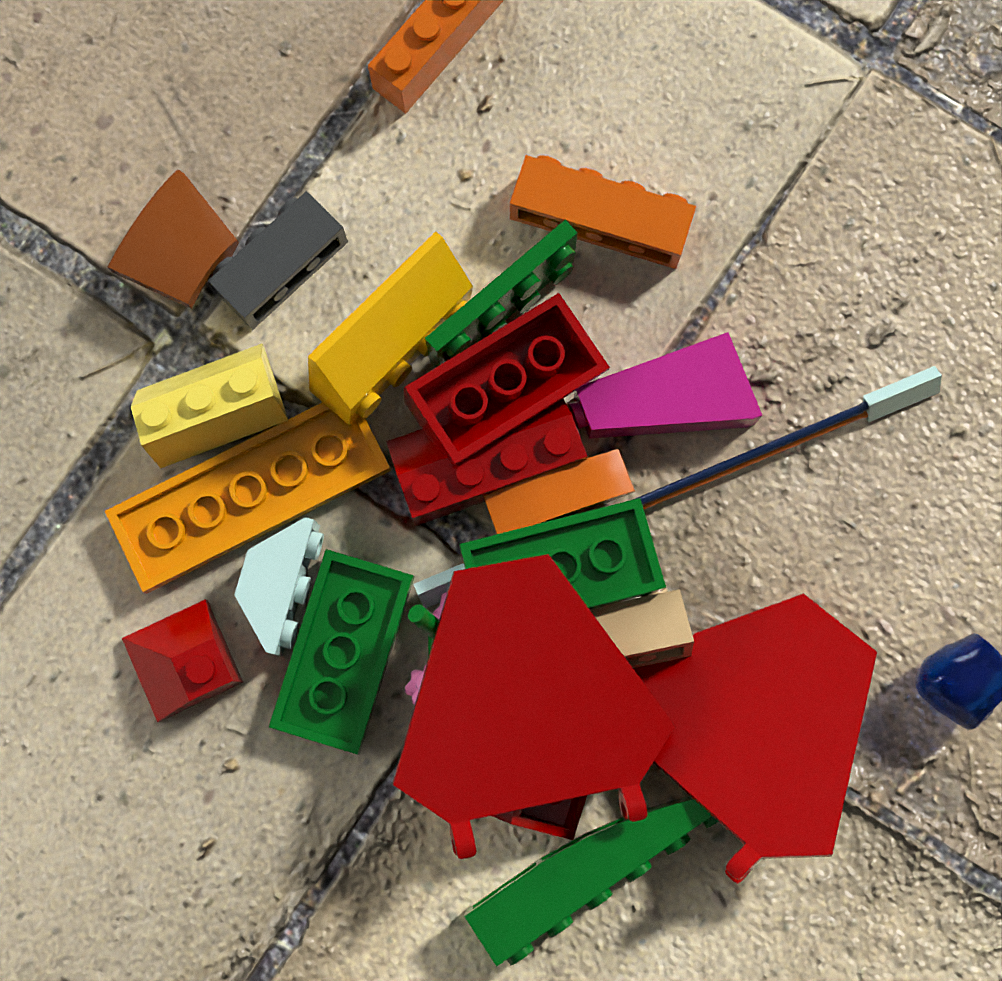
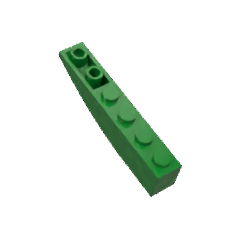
M691 796L647 808V817L640 821L632 822L621 817L588 831L544 855L466 909L464 917L496 967L506 960L510 966L514 965L534 950L531 942L546 932L550 938L561 933L573 923L570 915L584 905L589 910L596 908L612 896L613 893L610 887L624 877L628 882L636 880L652 867L648 860L663 850L667 855H670L685 846L691 840L687 833L701 823L708 828L719 821Z

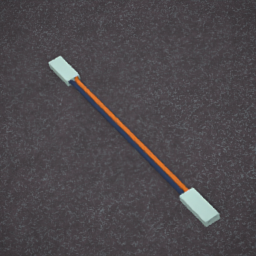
M935 366L864 395L863 402L855 407L635 499L641 498L643 509L645 510L859 419L866 418L868 422L874 421L940 393L942 375ZM464 563L414 583L418 597L425 608L441 602V595L448 592L453 571L465 569Z

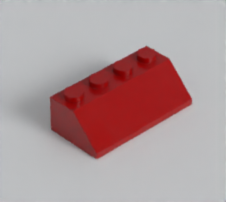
M557 293L404 387V402L428 439L456 466L610 369V366L560 293Z
M564 399L456 466L428 439L422 429L386 441L411 517L416 526L485 502L483 496L539 474L585 460L588 457L572 413Z

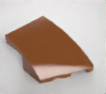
M177 169L143 208L107 267L118 276L192 309L208 277L213 276L215 267L225 258L233 256L239 242L188 177Z

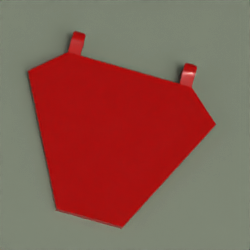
M549 554L453 571L392 785L448 822L453 852L459 859L471 858L477 852L470 820L618 788L621 815L632 822L645 819L647 817V807L640 782L676 726Z
M803 593L692 634L694 645L692 655L689 657L633 668L676 726L653 763L745 844L726 865L725 874L734 883H741L760 859L832 857L876 661L877 651Z

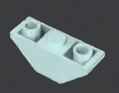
M305 517L247 550L234 595L266 653L283 657L285 648L291 649L295 642L298 622L293 621L298 603L304 604L306 602L311 586V578L306 577L311 559H318L324 540V534L319 533L320 525L314 519Z

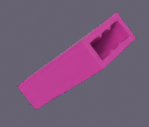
M729 332L587 383L574 392L573 399L575 402L569 404L577 429L585 427L589 439L747 428L755 425L762 417L761 410Z

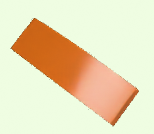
M616 449L539 474L486 494L483 497L497 534L583 513L634 493L635 489L620 450Z

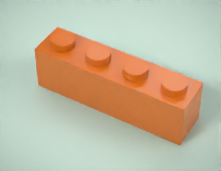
M424 0L368 64L372 88L406 114L504 0Z
M525 155L510 200V219L547 231H552L566 219L578 232L577 240L676 269L696 206L689 204L685 198L676 194L666 193L662 196L648 192L642 185L633 181L618 183L603 178L602 174L589 168L575 170L562 166L558 160L549 156L540 155L535 158Z

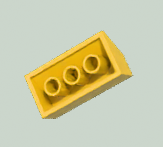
M435 231L308 355L309 391L349 426L359 416L365 419L373 413L382 400L380 395L390 385L395 388L407 378L412 370L410 364L420 354L424 357L428 356L425 337L471 298L473 285L440 234Z

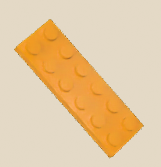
M322 402L288 419L286 422L280 423L105 510V514L142 592L148 594L392 470L366 419L359 416L349 426Z

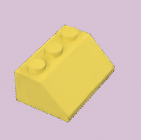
M263 344L136 391L131 405L141 446L160 469L288 421Z

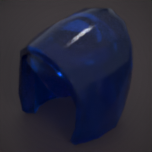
M973 633L941 647L925 658L917 671L915 678L916 689L919 695L938 712L966 730L975 729L983 721L987 720L993 713L994 708L1002 701V655L983 637Z

